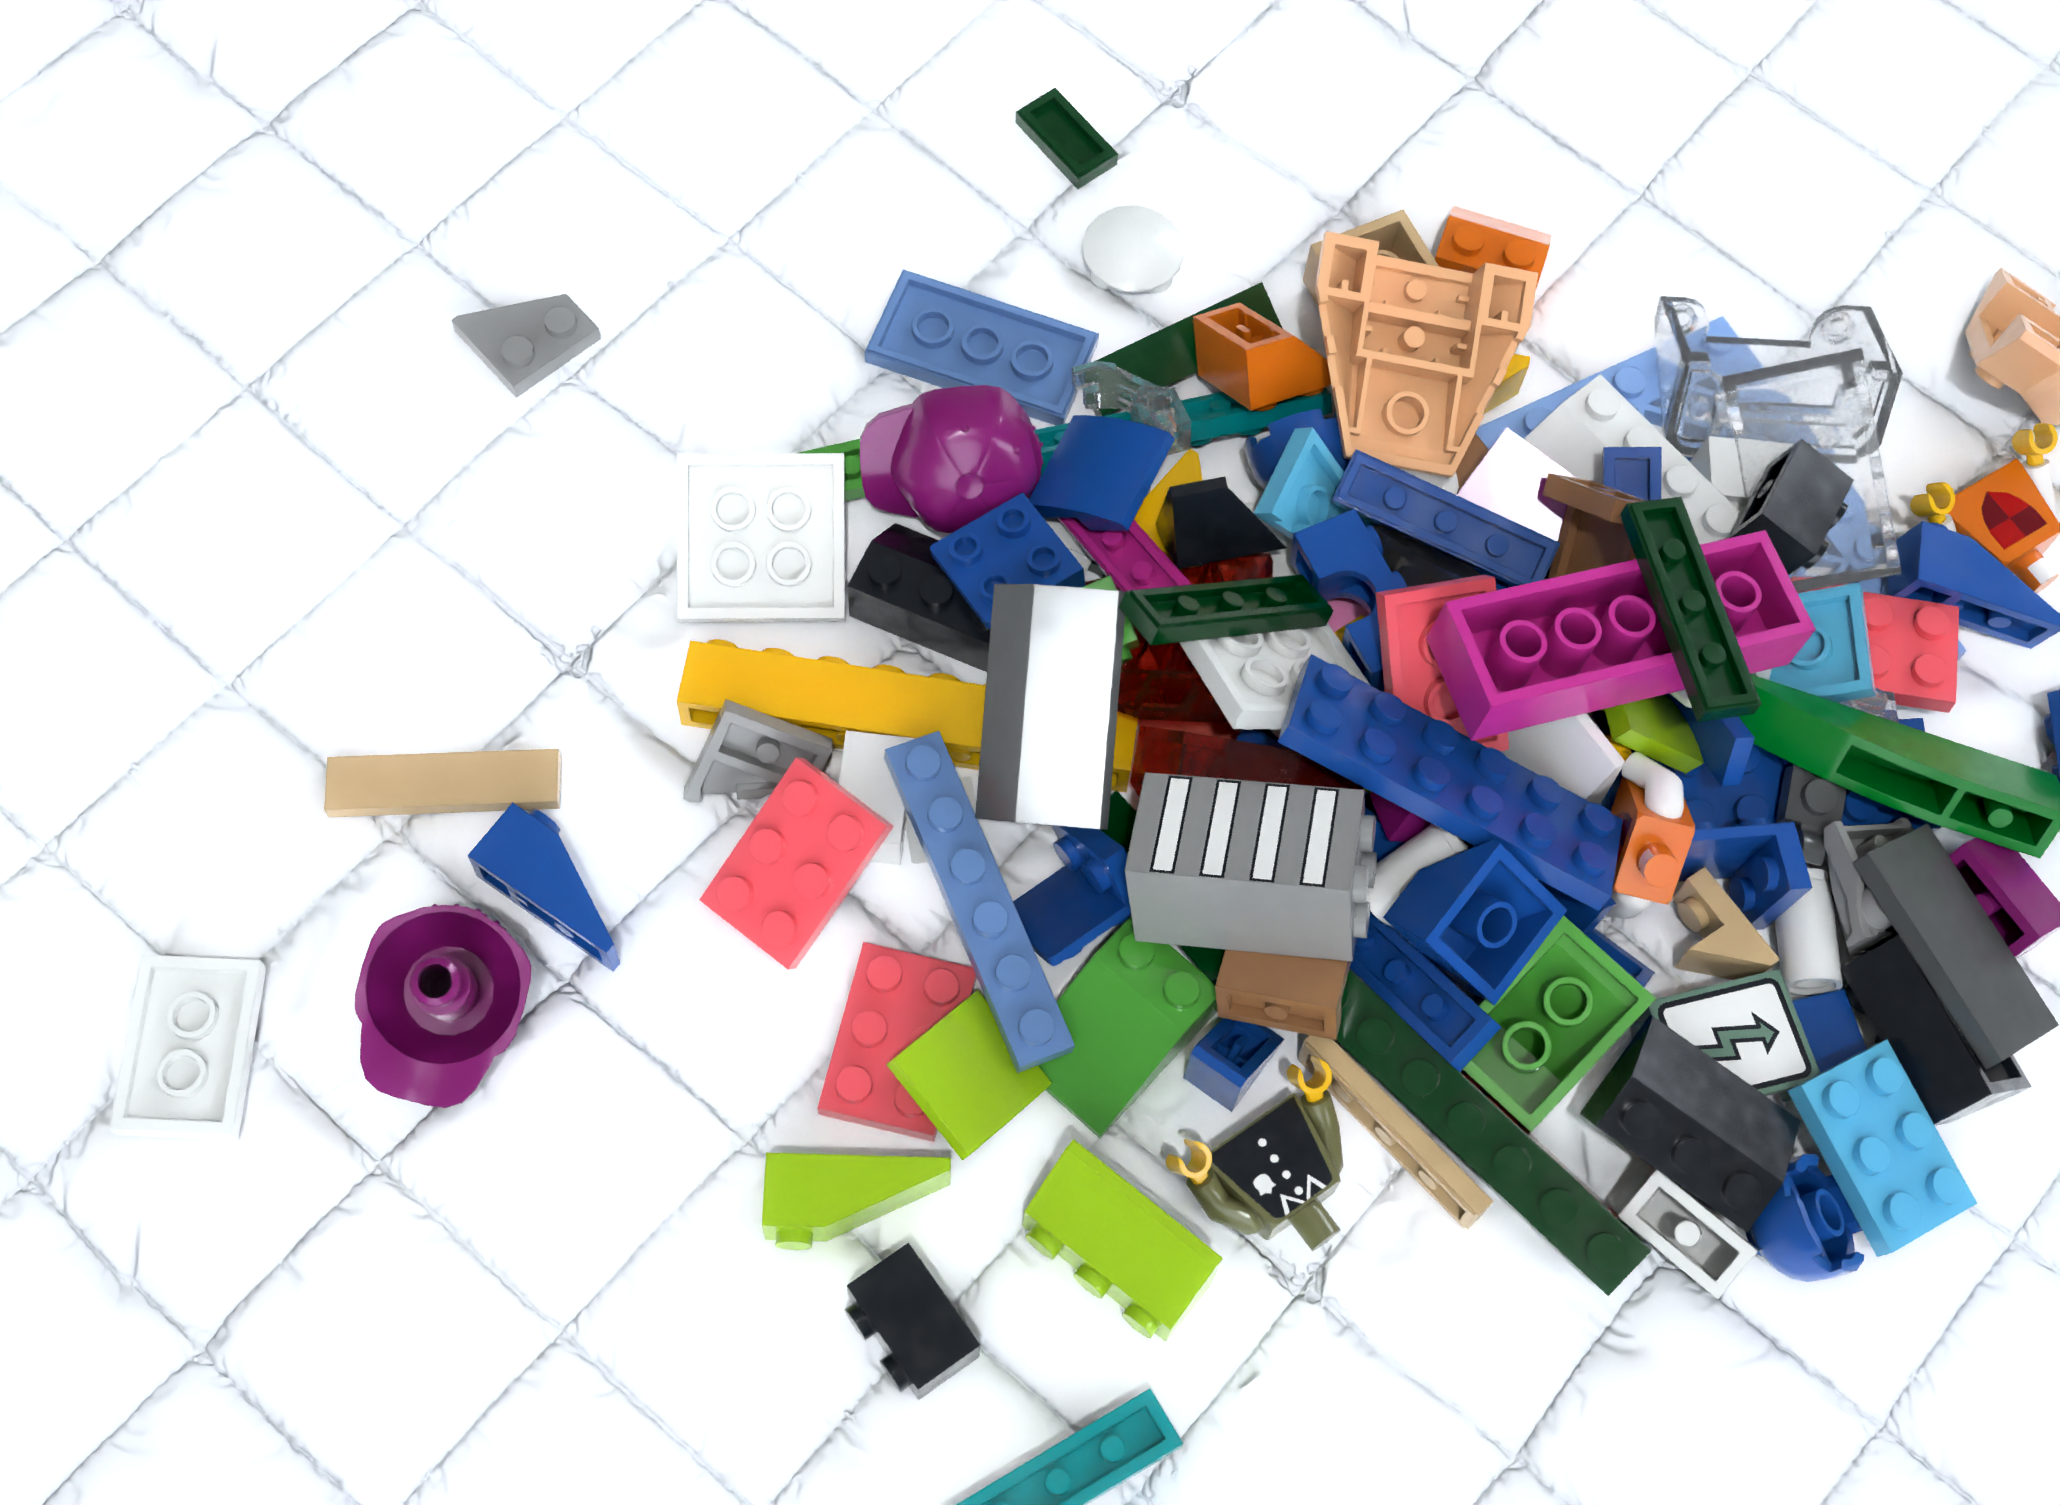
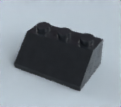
M894 523L872 539L847 585L849 616L987 672L990 629L985 627L933 559L930 546L939 540Z
M1899 935L1841 967V972L1848 982L1845 984L1848 999L1858 1012L1866 1014L1877 1033L1874 1037L1875 1044L1884 1040L1889 1041L1935 1126L1952 1123L2032 1087L2014 1055L1988 1069L1982 1066Z
M1649 1015L1580 1112L1582 1116L1747 1233L1784 1182L1801 1122L1797 1117L1652 1015Z

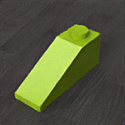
M766 1153L762 1229L765 1240H775L776 1247L786 1250H807L812 1248V1241L827 1242L951 1184V1158Z

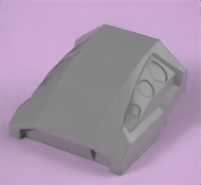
M1908 817L1899 818L1890 824L1844 826L1842 821H1834L1824 827V848L1828 855L1832 893L1850 956L1866 954L1898 935L1854 867L1853 861L1913 831L1914 829Z

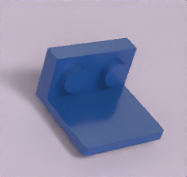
M1023 492L930 546L933 559L988 629H991L994 584H1041L1079 588L1086 586L1084 568Z
M1754 818L1743 821L1735 827L1716 828V824L1713 822L1696 823L1695 833L1678 882H1685L1687 878L1704 867L1715 879L1729 878V897L1756 930H1764L1813 888L1795 822L1771 824L1768 818Z
M1052 825L1059 839L1053 843V847L1065 866L1013 901L1035 953L1051 966H1057L1064 960L1076 956L1084 946L1111 927L1123 923L1131 915L1125 877L1128 855L1122 845L1100 829Z

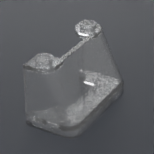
M1659 297L1654 319L1662 430L1665 438L1683 456L1693 457L1708 436L1792 445L1803 439L1833 464L1839 465L1859 464L1871 458L1878 451L1885 434L1903 372L1871 306L1842 305L1827 309L1816 318L1808 341L1707 336L1709 317L1703 304L1696 299L1688 297Z
M1862 348L1722 376L1724 391L1714 393L1716 411L1720 426L1731 424L1735 437L1746 505L1768 464L1801 439L1854 479L1843 501L1848 505V508L1840 521L1828 531L1825 540L1829 542V546L1824 555L1811 568L1805 569L1801 566L1789 574L1797 593L1901 577L1902 572L1894 536Z

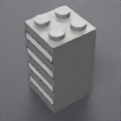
M1145 772L1125 866L1135 941L1353 962L1356 938H1367L1370 902H1367L1366 899L1368 888H1374L1377 853L1373 852L1376 816L1365 815L1364 790Z

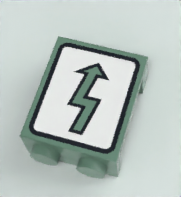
M1780 969L1658 998L1631 1026V1037L1633 1039L1649 1015H1652L1765 1096L1779 1093L1782 1102L1792 1100L1787 1090L1820 1073Z

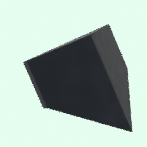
M1225 476L1169 487L1155 523L1158 535L1178 569L1287 548L1228 488Z

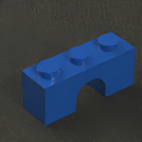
M1352 509L1295 532L1293 534L1290 563L1296 574H1302L1326 601L1335 598H1348L1360 603L1367 610L1368 616L1345 626L1342 644L1369 684L1384 692L1376 592L1405 588L1407 584L1398 571L1391 572L1383 558V546L1376 530L1371 525L1365 527L1356 509Z

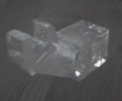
M1093 361L1072 367V384L1076 391L1083 389V404L1086 409L1120 408L1131 413V421L1169 432L1175 440L1167 456L1191 449V420L1174 387L1157 386L1117 367L1116 363Z

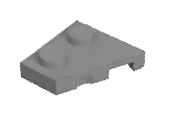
M567 294L458 315L451 320L456 334L516 398L601 340L599 327Z
M725 699L684 786L683 799L689 802H702V794L737 793V800L758 799L771 794L796 757L805 758L822 771L833 750L832 738Z

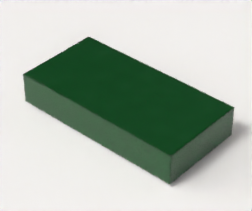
M1056 88L1016 111L1015 123L1077 189H1080L1117 165L1118 153Z

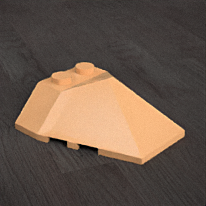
M1326 231L1323 235L1315 289L1343 458L1350 459L1355 449L1398 469L1446 478L1453 477L1484 417L1485 409L1496 388L1500 386L1507 373L1506 369L1519 343L1523 341L1530 328L1538 273L1491 263H1484L1474 273L1397 259L1378 255L1380 241Z
M2000 267L1993 276L1965 330L1971 349L1969 355L1977 365L1974 371L1985 382L1997 389H2001L2006 384L2018 392L2042 423L2060 425V316L2053 309L2056 305L2041 293Z

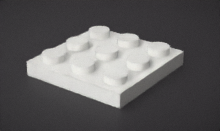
M844 453L677 454L678 622L845 621Z
M1328 623L1322 627L1179 642L1233 729H1282L1300 669L1311 654L1329 664H1335L1344 668L1350 675L1369 684Z

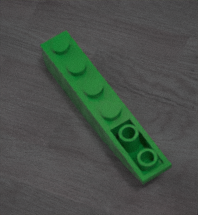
M1750 674L1762 704L1754 714L1738 717L1755 737L1753 744L1878 803L1930 823L2041 859L2059 832L2060 784L2057 775Z

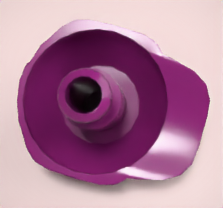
M990 385L934 389L919 395L912 404L881 412L866 423L860 436L859 449L861 478L865 498L875 508L889 513L920 517L932 530L938 533L951 534L1022 492L1029 499L1040 479L1041 467L1044 463L1041 453L1043 443L1039 442L1038 434L1035 433L1036 427L1032 425L1029 415L1015 398L1003 388Z
M433 904L432 906L421 907L394 916L377 928L371 938L361 967L354 1006L355 1013L362 1024L360 1063L365 1079L377 1091L395 1098L427 1106L448 1108L459 1105L476 1091L495 1056L504 1052L509 1047L516 1035L525 1008L531 982V964L523 948L510 936L505 928L500 926L499 921L495 920L493 922L488 919V915L481 913L479 908L474 910L459 904H454V906Z

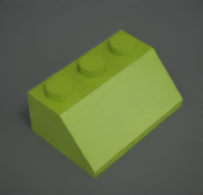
M1074 1139L1066 1147L1024 1211L1022 1226L1028 1230L1025 1235L1027 1241L1045 1257L1054 1260L1059 1255L1074 1267L1076 1272L1073 1274V1277L1086 1291L1099 1299H1102L1107 1294L1125 1309L1121 1314L1123 1319L1134 1330L1149 1339L1156 1334L1167 1342L1211 1286L1223 1257Z

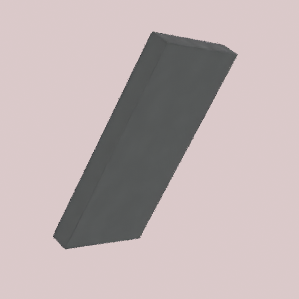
M1928 823L1853 861L1854 867L1985 1069L2004 1061L2059 1026L2055 1017Z

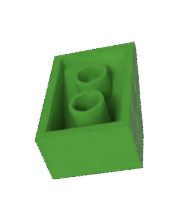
M1131 916L1093 955L1057 1000V1005L1073 1039L1075 1048L1069 1054L1038 1065L1052 1082L1045 1091L1098 1138H1101L1217 1013L1215 986L1205 974L1170 944L1135 941Z
M1563 916L1495 1006L1485 1000L1479 1005L1501 1028L1462 1071L1531 1133L1656 998L1569 919Z

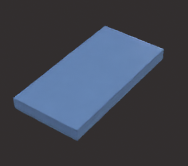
M903 269L864 354L866 363L941 388L990 385L1003 388L1015 398L1029 417L1056 426L1065 424L1081 386L1075 370L1091 362L1098 346L1099 333Z

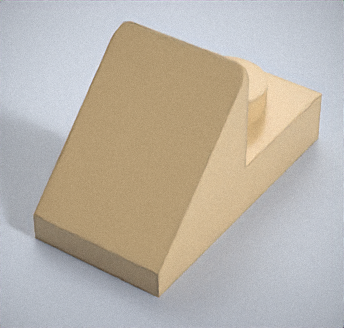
M1706 867L1687 878L1672 898L1677 905L1678 914L1684 924L1693 932H1699L1704 938L1685 952L1674 966L1675 968L1736 980L1769 972L1780 960Z

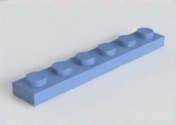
M936 731L885 749L884 760L1017 1073L1073 1052L1075 1048L1073 1039L977 818H975L974 810L940 732Z

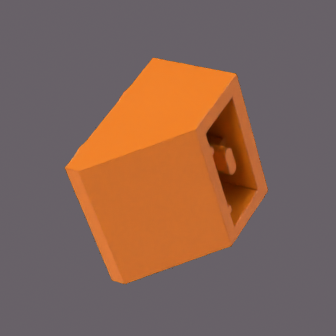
M1240 302L1193 316L1198 376L1250 411L1270 410L1276 407L1278 402L1296 396L1317 395L1324 390V387L1331 385L1328 361L1325 357L1291 333Z

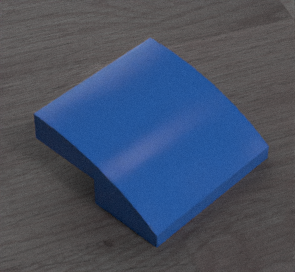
M1073 415L1029 501L1043 518H1077L1090 531H1128L1175 438L1167 431L1133 421L1105 416Z

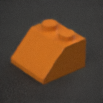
M1453 205L1435 256V261L1439 267L1474 273L1484 263L1537 272V289L1550 248L1552 235Z

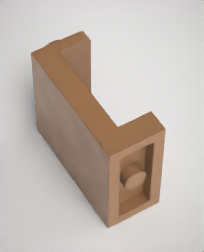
M1548 473L1542 495L1568 505L1558 542L1561 544L1552 561L1548 579L1636 559L1620 513L1627 503L1646 500L1593 480Z
M1225 950L1215 985L1218 1017L1336 1040L1341 1023V1000L1351 961Z

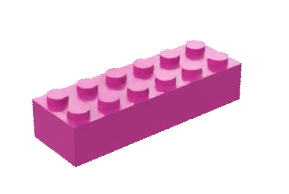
M1766 530L1701 544V549L1750 674L1788 665L1816 629ZM1637 559L1447 601L1426 637L1471 741L1685 690Z

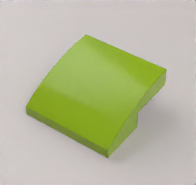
M1665 694L1600 710L1606 713L1613 741L1685 774L1704 764L1698 743L1689 724L1677 706Z
M978 990L886 1064L962 1161L995 1135L1052 1084L1039 1066L1017 1073L989 1005Z

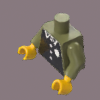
M1311 1055L1314 1075L1308 1081L1304 1082L1303 1073L1298 1066L1291 1064L1287 1069L1289 1082L1304 1091L1301 1099L1295 1093H1292L1211 1151L1204 1143L1185 1138L1184 1143L1191 1151V1160L1188 1165L1185 1166V1163L1178 1156L1168 1154L1165 1163L1172 1173L1188 1177L1187 1187L1210 1220L1246 1235L1258 1233L1267 1241L1292 1224L1313 1252L1341 1231L1340 1227L1321 1203L1336 1191L1341 1182L1339 1174L1344 1167L1340 1125L1331 1094L1326 1090L1331 1084V1068L1320 1058Z

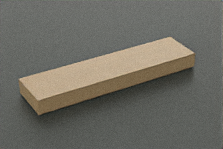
M559 749L327 757L324 811L328 818L506 811L512 802L523 810L560 809L561 755Z
M1309 1035L1304 1040L1297 1056L1298 1061L1312 1075H1314V1065L1311 1062V1055L1326 1062L1332 1072L1331 1084L1326 1090L1463 1229L1466 1228L1468 1230L1482 1217L1494 1201L1333 1039Z

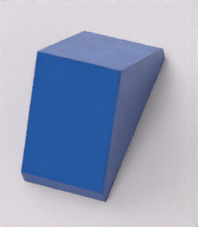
M1223 1018L1196 1044L1190 1054L1183 1078L1227 1110L1233 1112L1279 1049L1284 1038L1266 1026Z

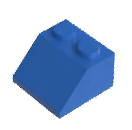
M1492 839L1420 869L1383 918L1453 983L1495 1006L1566 913L1567 909L1501 843Z

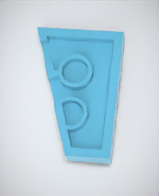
M1313 427L1294 429L1254 511L1258 518L1291 540H1293L1295 532L1348 511L1330 503L1344 471ZM1360 516L1365 527L1371 525L1376 530L1384 549L1389 538L1382 526Z

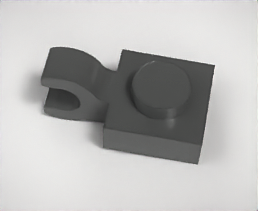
M1792 764L1784 770L1776 823L1795 822L1807 868H1810L1811 864L1821 866L1826 853L1824 848V827L1834 821H1842L1847 789Z

